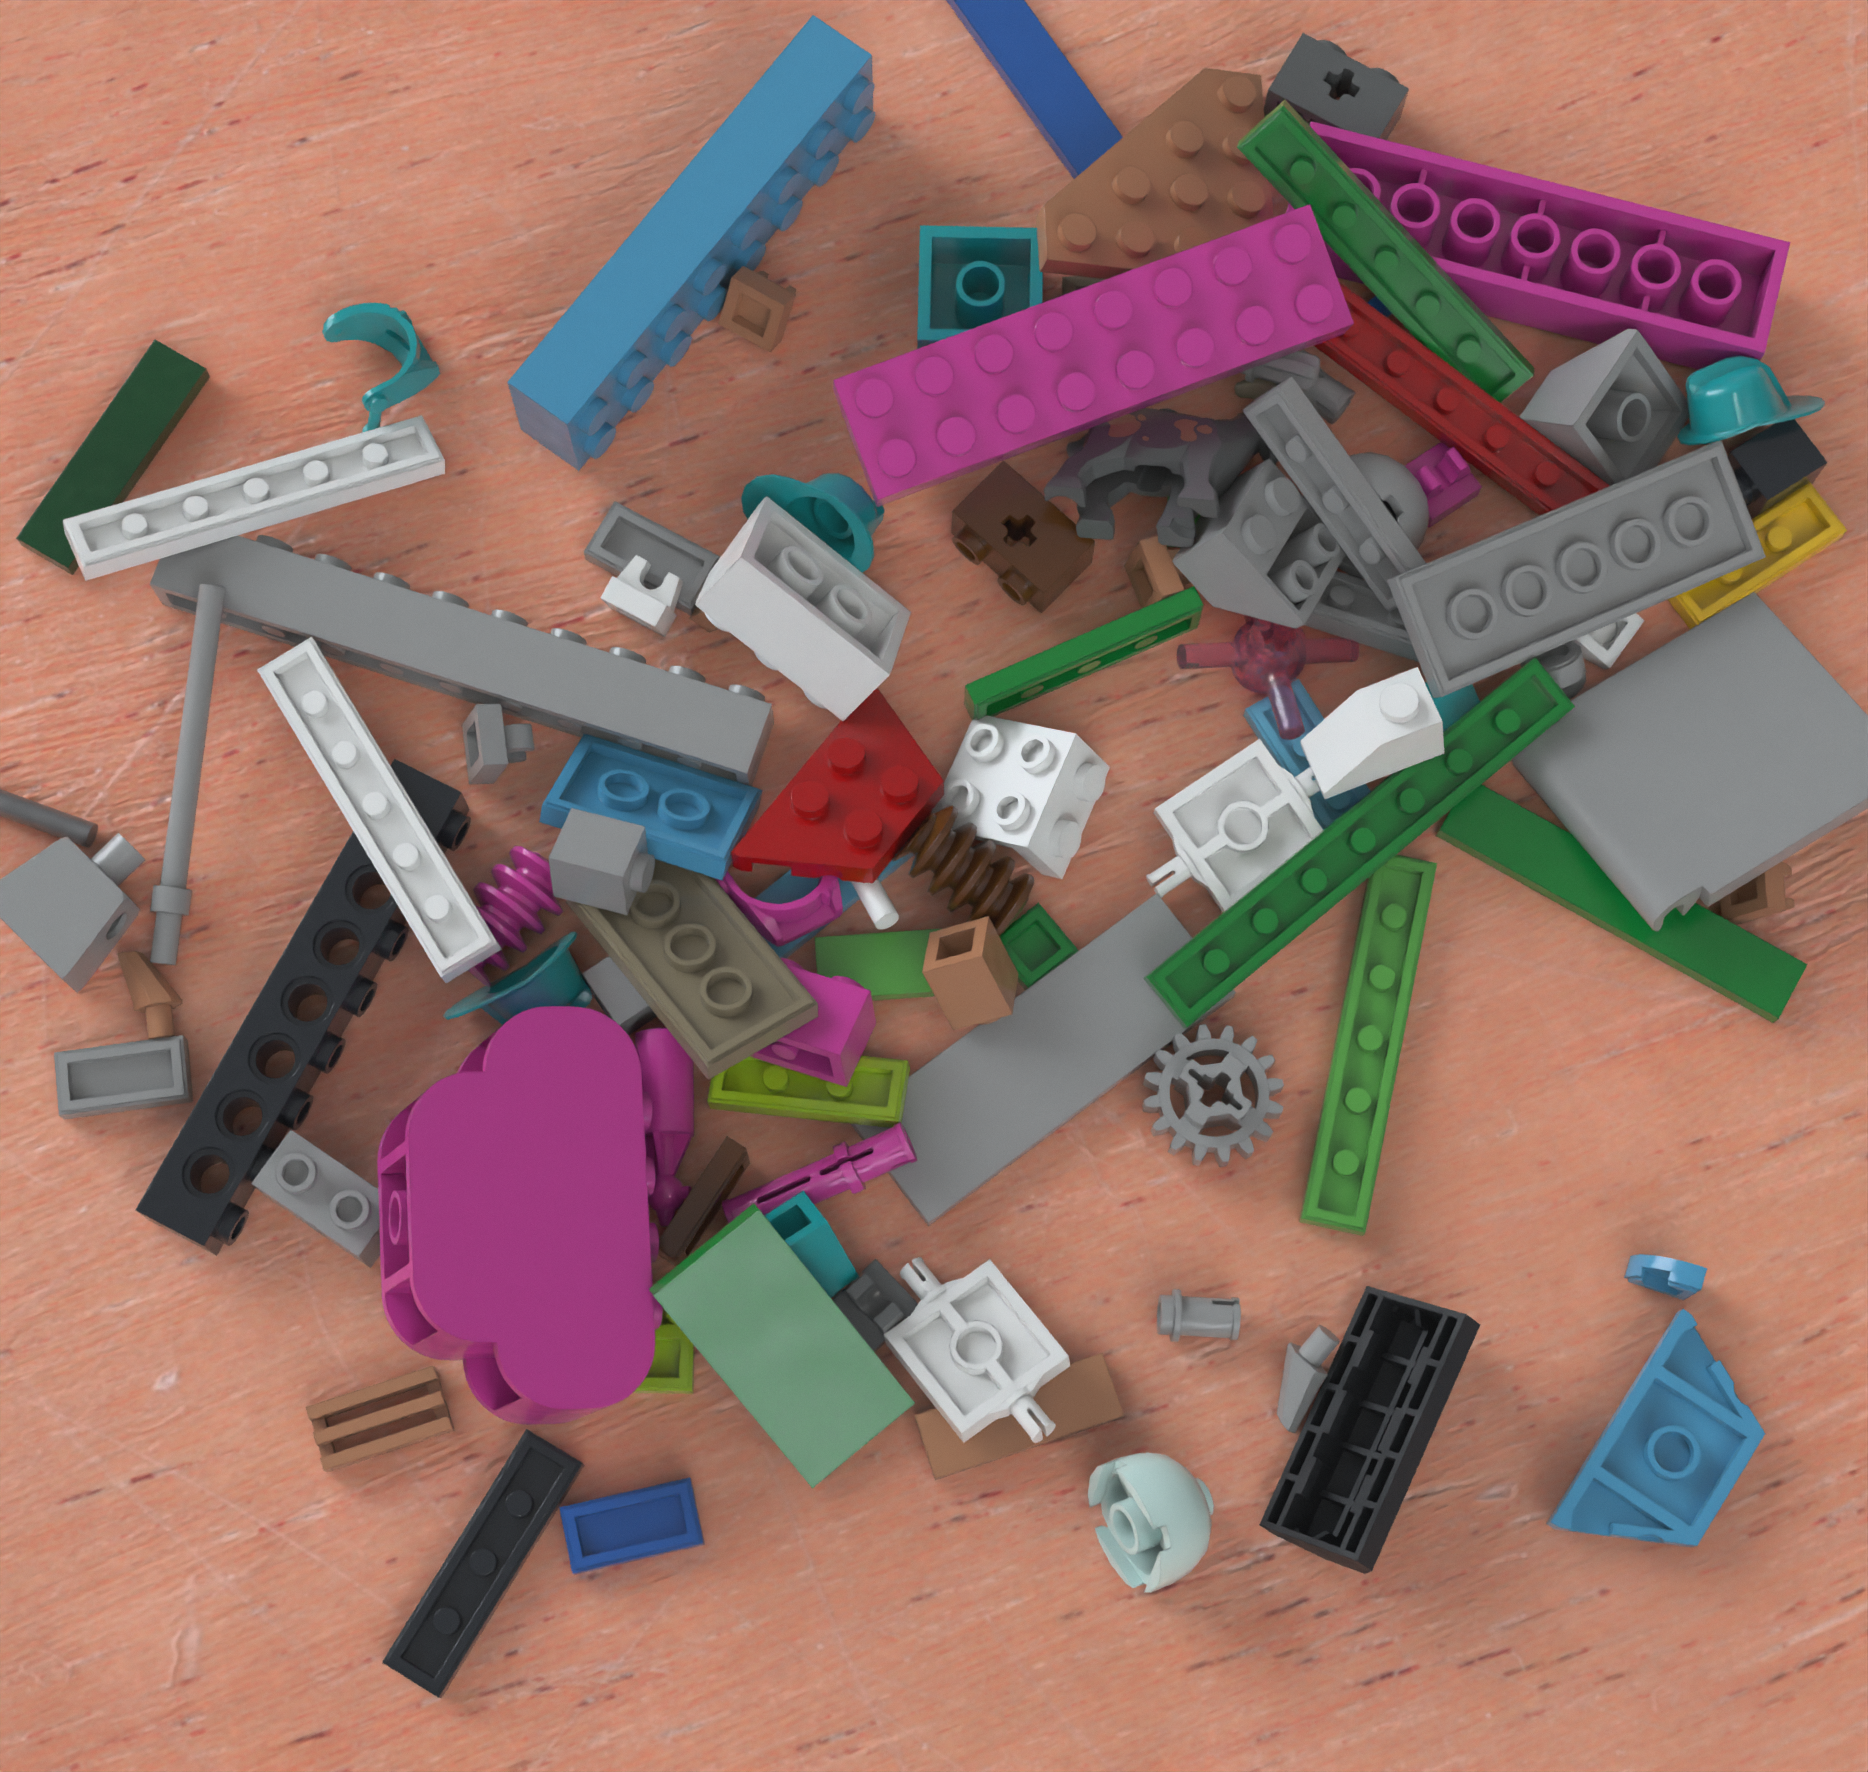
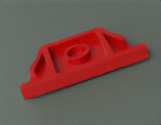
M876 688L844 721L841 720L732 850V866L740 871L752 872L754 863L791 867V876L819 878L830 875L838 877L842 881L875 882L944 796V780L879 689Z

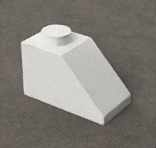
M1418 667L1357 690L1300 740L1303 752L1324 799L1444 754L1443 722Z

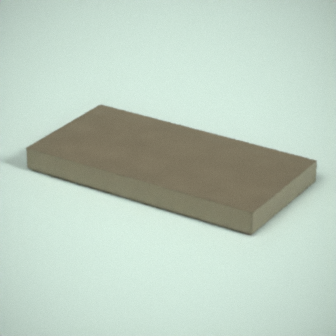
M655 859L654 873L649 888L645 893L637 891L627 915L566 900V903L708 1080L818 1017V1003L713 877Z

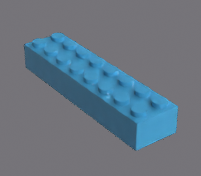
M812 15L507 382L520 428L523 432L578 471L590 457L597 459L606 452L615 438V427L628 411L635 413L646 403L654 388L653 380L666 364L673 367L683 358L692 341L690 335L703 319L711 321L720 313L732 276L742 266L752 271L756 269L765 254V244L777 229L785 231L793 224L801 211L802 199L814 184L818 187L824 185L834 173L839 162L838 155L850 140L855 143L860 141L870 129L875 119V112L873 111L875 84L873 83L872 55Z

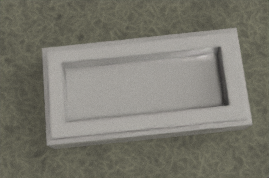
M614 501L584 550L585 560L617 577L635 555L647 560L651 566L645 575L644 586L650 590L660 587L668 572L679 577L683 581L676 608L689 615H692L697 607L695 603L709 572L720 559V556Z
M183 1035L54 1052L59 1116L64 1120L193 1102L188 1040Z

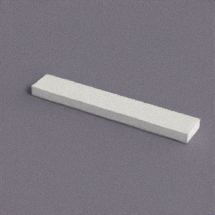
M421 415L63 520L64 531L85 581L443 475L445 474V459Z
M310 637L257 669L443 981L448 983L502 950L315 640Z

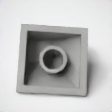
M1627 329L1551 370L1520 415V418L1611 486L1656 467L1689 418L1686 397L1637 329Z

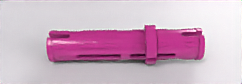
M899 1122L894 1127L851 1146H848L844 1141L833 1146L834 1153L791 1173L784 1174L775 1180L730 1200H723L722 1207L728 1223L753 1203L765 1216L801 1191L806 1193L814 1205L849 1189L853 1194H856L866 1189L865 1182L910 1162L918 1161L904 1126Z

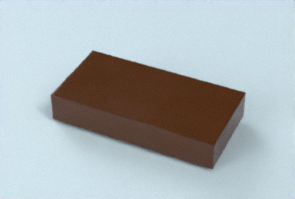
M728 1136L725 1138L660 1237L658 1251L660 1257L677 1266L690 1256L721 1209L722 1201L728 1198L750 1164L747 1149Z

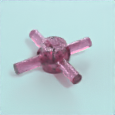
M1244 615L1246 623L1239 628L1232 642L1180 644L1178 646L1177 663L1180 669L1231 667L1234 677L1244 688L1255 693L1268 694L1280 737L1284 740L1298 738L1305 732L1291 683L1297 679L1303 670L1304 665L1355 662L1359 656L1357 641L1347 638L1306 639L1301 627L1295 629Z

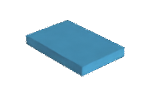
M583 734L543 802L539 822L562 829L571 808L642 825L645 826L647 852L654 855L656 860L723 880L732 862L731 852L745 836L759 808L763 790L589 734Z

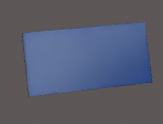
M690 1477L559 1507L572 1574L574 1575L705 1545Z

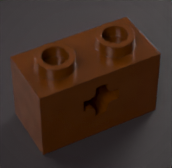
M1004 460L952 511L951 533L954 535L952 540L956 548L972 563L979 565L983 561L1000 576L998 578L999 585L1015 602L1020 605H1025L1029 602L1041 614L1092 563L1095 541L1092 538L1078 537L1076 524L1049 500L1045 501V497ZM1008 536L1017 542L1012 547L1007 544ZM1024 536L1029 539V547L1020 541Z

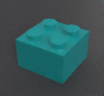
M920 225L917 349L1042 303L1043 272L1039 270L1037 228Z

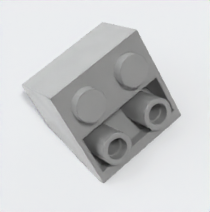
M1267 459L1236 477L1231 487L1218 498L1220 506L1218 518L1199 517L1195 524L1196 535L1193 546L1190 548L1180 547L1172 562L1213 607L1297 629L1306 624L1346 553L1309 502L1298 491L1294 483L1286 478L1270 459Z

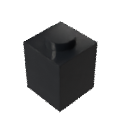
M1795 419L1773 424L1730 451L1728 455L1751 519L1807 483L1811 482L1813 484L1828 463Z

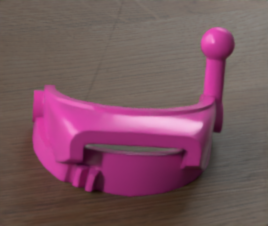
M728 871L723 880L714 878L760 935L777 947L794 941L834 921L843 913L838 877L826 875L819 877L818 885L812 892L801 899L783 904L763 902L749 897L738 887Z

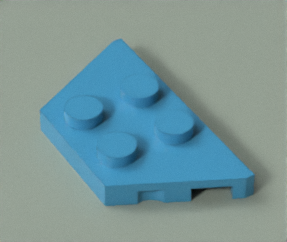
M1681 1309L1676 1313L1546 1523L1551 1528L1684 1547H1695L1699 1544L1763 1439L1765 1432L1750 1408L1740 1402L1734 1392V1382L1721 1361L1716 1362L1695 1329V1326L1698 1325L1692 1314L1686 1310Z

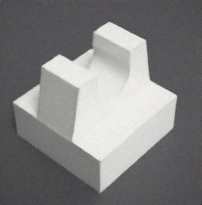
M635 555L617 578L611 577L600 598L611 609L665 637L677 616L674 611L683 581L668 572L660 587L651 590L645 588L644 578L651 564L640 556Z

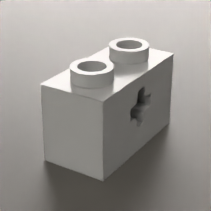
M290 1129L251 1184L267 1198L371 1268L380 1256L378 1189Z

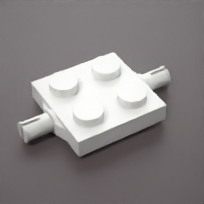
M1258 739L1156 807L1153 813L1172 839L1176 857L1151 874L1146 875V879L1152 887L1170 874H1173L1155 887V893L1162 898L1166 893L1191 877L1195 882L1206 888L1222 913L1323 830L1314 817L1309 799L1320 791L1317 781L1312 780L1315 777L1311 768H1307L1294 777L1276 763L1265 745Z
M921 1257L912 1260L913 1269L907 1263L901 1269L900 1276L908 1283L921 1301L909 1317L884 1334L885 1342L962 1442H966L996 1419L1007 1417L1010 1414L1015 1417L1031 1437L1033 1443L1043 1440L1042 1431L1046 1437L1049 1436L1055 1429L1056 1424L1049 1419L1033 1398L1040 1387L1070 1366L1069 1355L993 1262L989 1259L964 1278L946 1282L945 1284H941Z

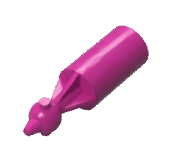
M656 1028L635 1033V1048L641 1063L642 1090L649 1093L652 1102V1120L649 1130L645 1131L646 1157L653 1159L656 1180L654 1192L651 1197H648V1204L656 1211L661 1227H667L673 1219L675 1211L680 1208L684 1199L687 1198L692 1190L691 1186H683L675 1175L692 1137H694V1062L667 1028Z

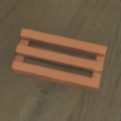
M434 1366L306 1407L309 1420L312 1421L315 1442L319 1446L322 1456L320 1458L322 1467L327 1473L455 1431L438 1372ZM427 1386L429 1395L331 1427L328 1426L326 1419L328 1417ZM431 1409L434 1410L436 1416L434 1421L336 1453L334 1441Z

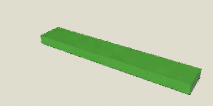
M1395 855L1367 878L1299 1219L1301 1223L1363 1236L1366 1232L1437 863Z

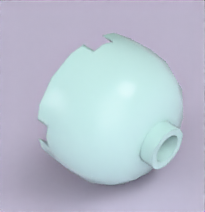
M1137 1453L1119 1457L1097 1466L1093 1471L1088 1488L1089 1507L1101 1503L1102 1514L1108 1526H1098L1095 1528V1531L1111 1566L1122 1580L1132 1588L1145 1584L1147 1586L1144 1593H1151L1173 1584L1189 1574L1207 1552L1210 1538L1211 1515L1213 1514L1214 1505L1210 1491L1205 1483L1195 1478L1187 1468L1172 1458L1156 1453Z

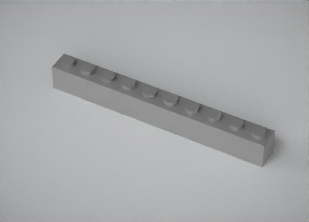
M259 535L256 541L241 536H234L161 558L151 579L150 585L165 606L196 615L200 584L225 587L221 617L222 624L294 647L312 637L326 657L474 704H501L502 713L581 738L583 734H589L749 786L753 784L774 725L772 704L764 702V695L749 687L733 684L726 690L705 683L706 679L704 676L689 668L671 666L669 671L645 664L646 659L643 656L625 648L611 647L610 652L587 646V641L583 637L565 629L553 628L549 634L527 627L528 623L526 620L508 611L495 609L489 615L469 609V604L465 600L451 593L434 591L431 597L409 590L410 585L407 582L387 573L376 572L374 577L371 578L352 572L349 564L330 555L317 554L315 559L292 553L293 548L270 536Z

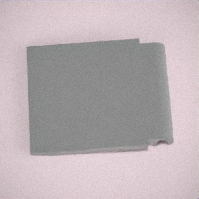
M1755 592L1572 699L1571 702L1575 707L1512 760L1513 766L1654 931L1660 930L1664 917L1675 907L1682 915H1685L1699 898L1709 907L1868 809V715Z

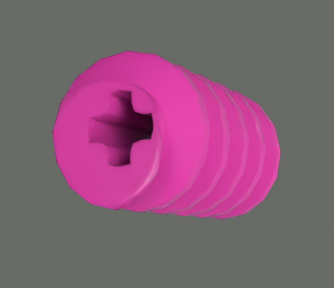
M514 846L510 850L509 856L516 870L502 864H496L491 873L498 889L489 884L479 882L473 891L481 906L476 907L500 947L503 948L507 945L524 953L528 948L519 931L525 927L538 934H542L545 928L537 912L542 908L554 915L560 916L563 910L557 898L553 896L549 861L537 852H532L521 846ZM502 950L468 971L484 985L490 987L492 984L484 970L487 963L503 971L510 967Z

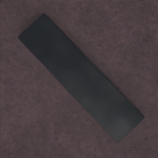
M526 1429L382 1663L438 1698H442L585 1465Z

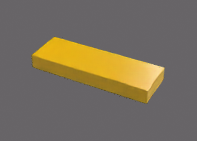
M1811 482L1752 519L1765 553V558L1668 599L1689 629L1694 628L1753 592L1758 593L1843 537L1847 529Z

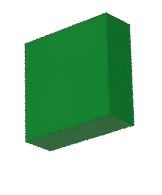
M1039 903L1014 921L999 936L1019 974L1018 982L1024 990H1027L1079 951Z

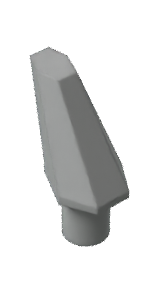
M1322 1325L1315 1329L1302 1346L1291 1342L1287 1345L1277 1415L1283 1426L1292 1433L1297 1431L1323 1380L1328 1376L1321 1364L1340 1342L1330 1330Z

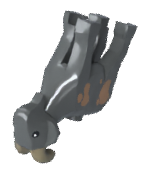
M1260 378L1255 379L1253 383L1245 379L1238 382L1234 390L1239 397L1255 400L1277 385ZM1143 408L1089 428L1088 433L1080 440L1069 442L1066 448L1069 458L1066 459L1057 474L1046 484L1044 496L1045 501L1056 496H1064L1075 501L1080 516L1076 524L1078 537L1112 540L1115 534V519L1111 507L1130 492L1141 496L1170 497L1156 525L1158 542L1161 545L1190 548L1195 541V518L1199 514L1203 517L1218 518L1220 509L1218 498L1231 487L1236 477L1256 454L1259 453L1263 461L1270 459L1275 465L1279 461L1244 412L1239 413L1232 419L1214 420L1177 413L1171 409Z

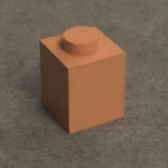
M989 916L929 933L922 973L953 1030L975 1024H990L1001 1017L1013 1014L1019 974Z

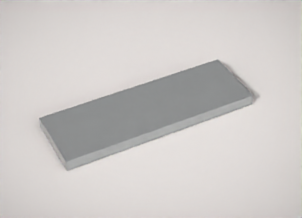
M1718 441L1388 579L1387 582L1432 697L1439 698L1763 559L1766 556L1723 443Z
M1157 893L1017 996L1014 1001L1012 1015L1001 1017L990 1024H979L909 1076L902 1125L911 1140L918 1161L910 1162L887 1173L928 1226L1154 1058L1158 1049L1164 1050L1170 1046L1175 1034L1179 1032L1183 1035L1234 998L1236 992L1232 990L1190 1026L1183 1028L1143 979L1192 938ZM851 1124L862 1140L890 1129L887 1127Z

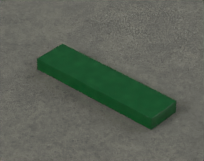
M154 340L16 537L19 543L73 575L79 565L65 535L63 520L125 501L210 378L207 369L161 342Z

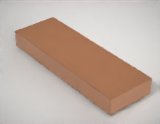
M1103 1353L1070 1363L1067 1369L1040 1387L1033 1399L1056 1426L1047 1437L1042 1431L1043 1440L1037 1443L1032 1442L1031 1437L1012 1414L996 1419L964 1443L936 1408L916 1414L915 1420L935 1480L1123 1418L1124 1414Z

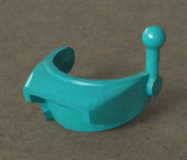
M362 303L344 308L329 316L324 322L322 334L328 342L359 340L375 343L391 352L402 365V368L395 376L370 389L363 395L362 404L369 411L368 424L362 429V433L380 428L382 411L414 396L428 387L440 375L438 364L436 361H432L414 330L412 320L404 310L399 311L398 308H390L388 304Z

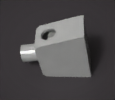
M119 833L91 859L68 837L61 838L0 879V918L63 981L78 993L87 984L138 916L140 909L118 886L145 859Z

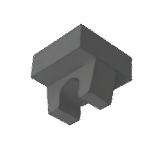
M876 1259L859 1274L857 1279L849 1283L832 1299L874 1352L886 1343L884 1334L909 1317L918 1305Z

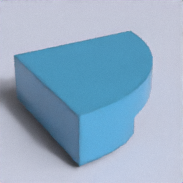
M1638 1254L1630 1256L1624 1278L1628 1279L1630 1283L1685 1300L1702 1289L1707 1268L1677 1259Z

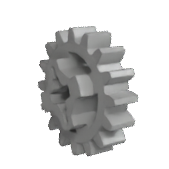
M1206 1024L1199 1025L1196 1041L1192 1043L1182 1033L1175 1034L1172 1040L1175 1054L1172 1055L1167 1051L1158 1049L1153 1058L1155 1064L1163 1072H1148L1144 1078L1143 1085L1150 1090L1157 1091V1095L1144 1099L1142 1104L1143 1112L1159 1113L1160 1118L1152 1125L1151 1133L1153 1136H1159L1169 1132L1173 1136L1168 1151L1173 1156L1180 1152L1184 1146L1193 1149L1192 1165L1199 1166L1206 1153H1214L1219 1167H1226L1230 1158V1150L1234 1148L1243 1158L1251 1157L1254 1148L1250 1138L1253 1136L1258 1140L1267 1142L1273 1133V1130L1263 1119H1279L1283 1111L1282 1105L1269 1100V1096L1281 1092L1284 1087L1282 1079H1267L1266 1073L1275 1062L1274 1057L1268 1055L1256 1059L1252 1053L1257 1039L1253 1036L1246 1039L1241 1046L1234 1043L1232 1026L1226 1025L1220 1038L1214 1039L1211 1038ZM1209 1055L1224 1057L1221 1063L1200 1065L1193 1060L1197 1057ZM1245 1072L1254 1087L1255 1108L1251 1106L1252 1102L1244 1097L1242 1093L1240 1079ZM1171 1083L1175 1085L1174 1090L1183 1095L1186 1111L1181 1119L1177 1117L1171 1104ZM1215 1084L1221 1086L1225 1090L1221 1099L1222 1102L1216 1101L1211 1107L1205 1106L1201 1102L1204 1093L1203 1089L1210 1090ZM1223 1125L1233 1132L1216 1137L1201 1134L1204 1128Z

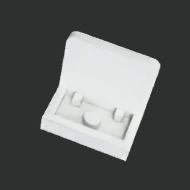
M986 715L979 720L976 718L971 721L944 782V796L932 809L931 814L952 805L958 809V815L952 830L968 822L973 823L977 827L975 840L985 841L989 839L997 845L1013 848L1042 875L1063 879L1071 858L1079 849L1081 834L1095 801L1103 793L1105 778L1110 767L1076 733Z

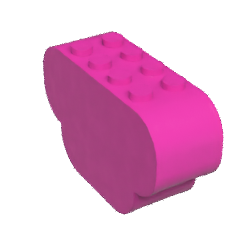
M536 1007L525 1010L509 1019L469 1053L456 1074L447 1076L433 1084L395 1116L386 1128L378 1150L382 1304L387 1321L399 1339L415 1352L433 1359L463 1360V1368L468 1385L482 1406L505 1421L522 1425L571 1422L627 1398L641 1385L650 1370L655 1352V1329L660 1327L663 1308L649 1290L653 1286L651 1263L656 1261L659 1251L658 1229L655 1223H649L648 1197H651L654 1192L656 1180L653 1159L646 1157L645 1131L649 1130L652 1120L651 1097L648 1092H643L641 1063L637 1050L628 1034L608 1016L584 1007Z

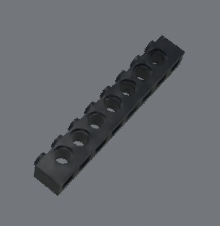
M394 759L391 767L443 853L445 854L447 849L455 851L464 840L471 823V817L467 816L470 809L462 792ZM354 831L135 1210L149 1221L216 1256L224 1243L229 1246L232 1245L241 1234L249 1215V1211L244 1209L256 1188L251 1183L280 1145L288 1129L297 1130L306 1119L314 1099L309 1092L321 1071L328 1074L337 1064L346 1040L341 1037L353 1015L361 1017L366 1012L377 990V983L373 979L385 959L393 961L397 957L408 936L409 928L405 926L407 920L391 894L388 901L379 908L366 909L360 906L361 897L368 888L379 884L385 885ZM346 939L359 942V951L352 961L344 965L329 963V954L335 944ZM312 995L327 997L326 1010L319 1018L313 1021L298 1020V1007L304 999ZM284 1050L294 1052V1066L288 1074L280 1078L266 1077L265 1067L273 1054ZM248 1107L261 1108L262 1121L257 1130L245 1136L235 1135L233 1123L237 1114ZM227 1164L230 1172L227 1184L218 1192L211 1194L203 1193L201 1190L203 1173L212 1165Z

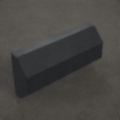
M1366 1286L1327 1373L1328 1376L1321 1386L1259 1525L1272 1534L1326 1560L1364 1574L1371 1572L1480 1324L1467 1314Z

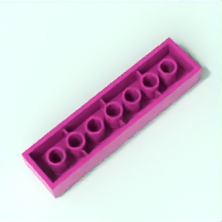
M1310 122V127L1486 316L1596 344H1601L1627 329H1637L1659 360L1698 370L1729 357L1740 355L1756 358L1759 361L1763 357L1790 242ZM1289 203L1286 213L1295 210ZM1324 241L1337 278L1364 284Z
M1309 204L833 380V391L876 507L1341 336L1354 322L1311 205Z

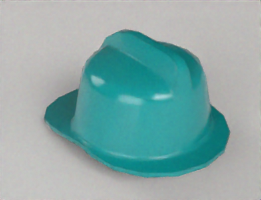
M1740 355L1729 357L1695 371L1687 378L1686 391L1690 423L1680 430L1677 438L1681 444L1690 446L1708 444L1733 437L1755 427L1808 416L1820 411L1825 406V401L1815 396H1786L1769 366L1756 358Z
M827 473L818 476L808 483H803L789 477L770 474L757 476L746 484L741 496V502L747 519H749L757 506L767 496L859 571L864 572L870 568L874 558L872 537L883 520L885 509L882 505L876 507L875 501L853 479L839 473Z
M571 932L563 936L526 965L491 982L492 985L490 987L484 986L457 1002L444 1013L443 1017L449 1020L481 1008L503 1025L515 1015L531 1008L544 1006L587 1007L593 998L592 992L568 949L578 934Z

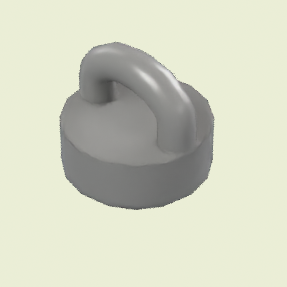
M1570 641L1535 656L1569 699L1575 697L1584 687L1586 668L1582 650L1578 644ZM1529 660L1520 663L1521 667Z

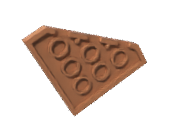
M1204 68L1044 204L1036 217L1040 272L1108 279L1274 218L1271 183L1237 148L1239 140L1265 118L1261 75Z

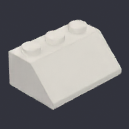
M767 496L757 506L709 572L695 603L715 627L722 631L730 632L753 650L762 664L772 670L781 672L799 686L813 704L820 708L828 709L842 721L891 674L911 614L907 608Z

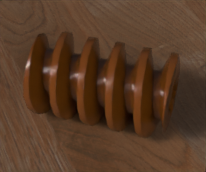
M949 805L928 816L892 861L912 853L915 859L908 874L911 878L931 870L934 876L927 891L930 895L950 887L953 893L946 908L948 911L953 912L969 904L972 910L967 922L989 916L1000 936L1026 905L1034 885V878L1030 874L1024 873L1009 881L1015 868V861L1011 857L1006 856L990 864L996 850V844L992 840L987 839L971 847L977 833V827L973 823L968 822L952 830L958 815V809Z

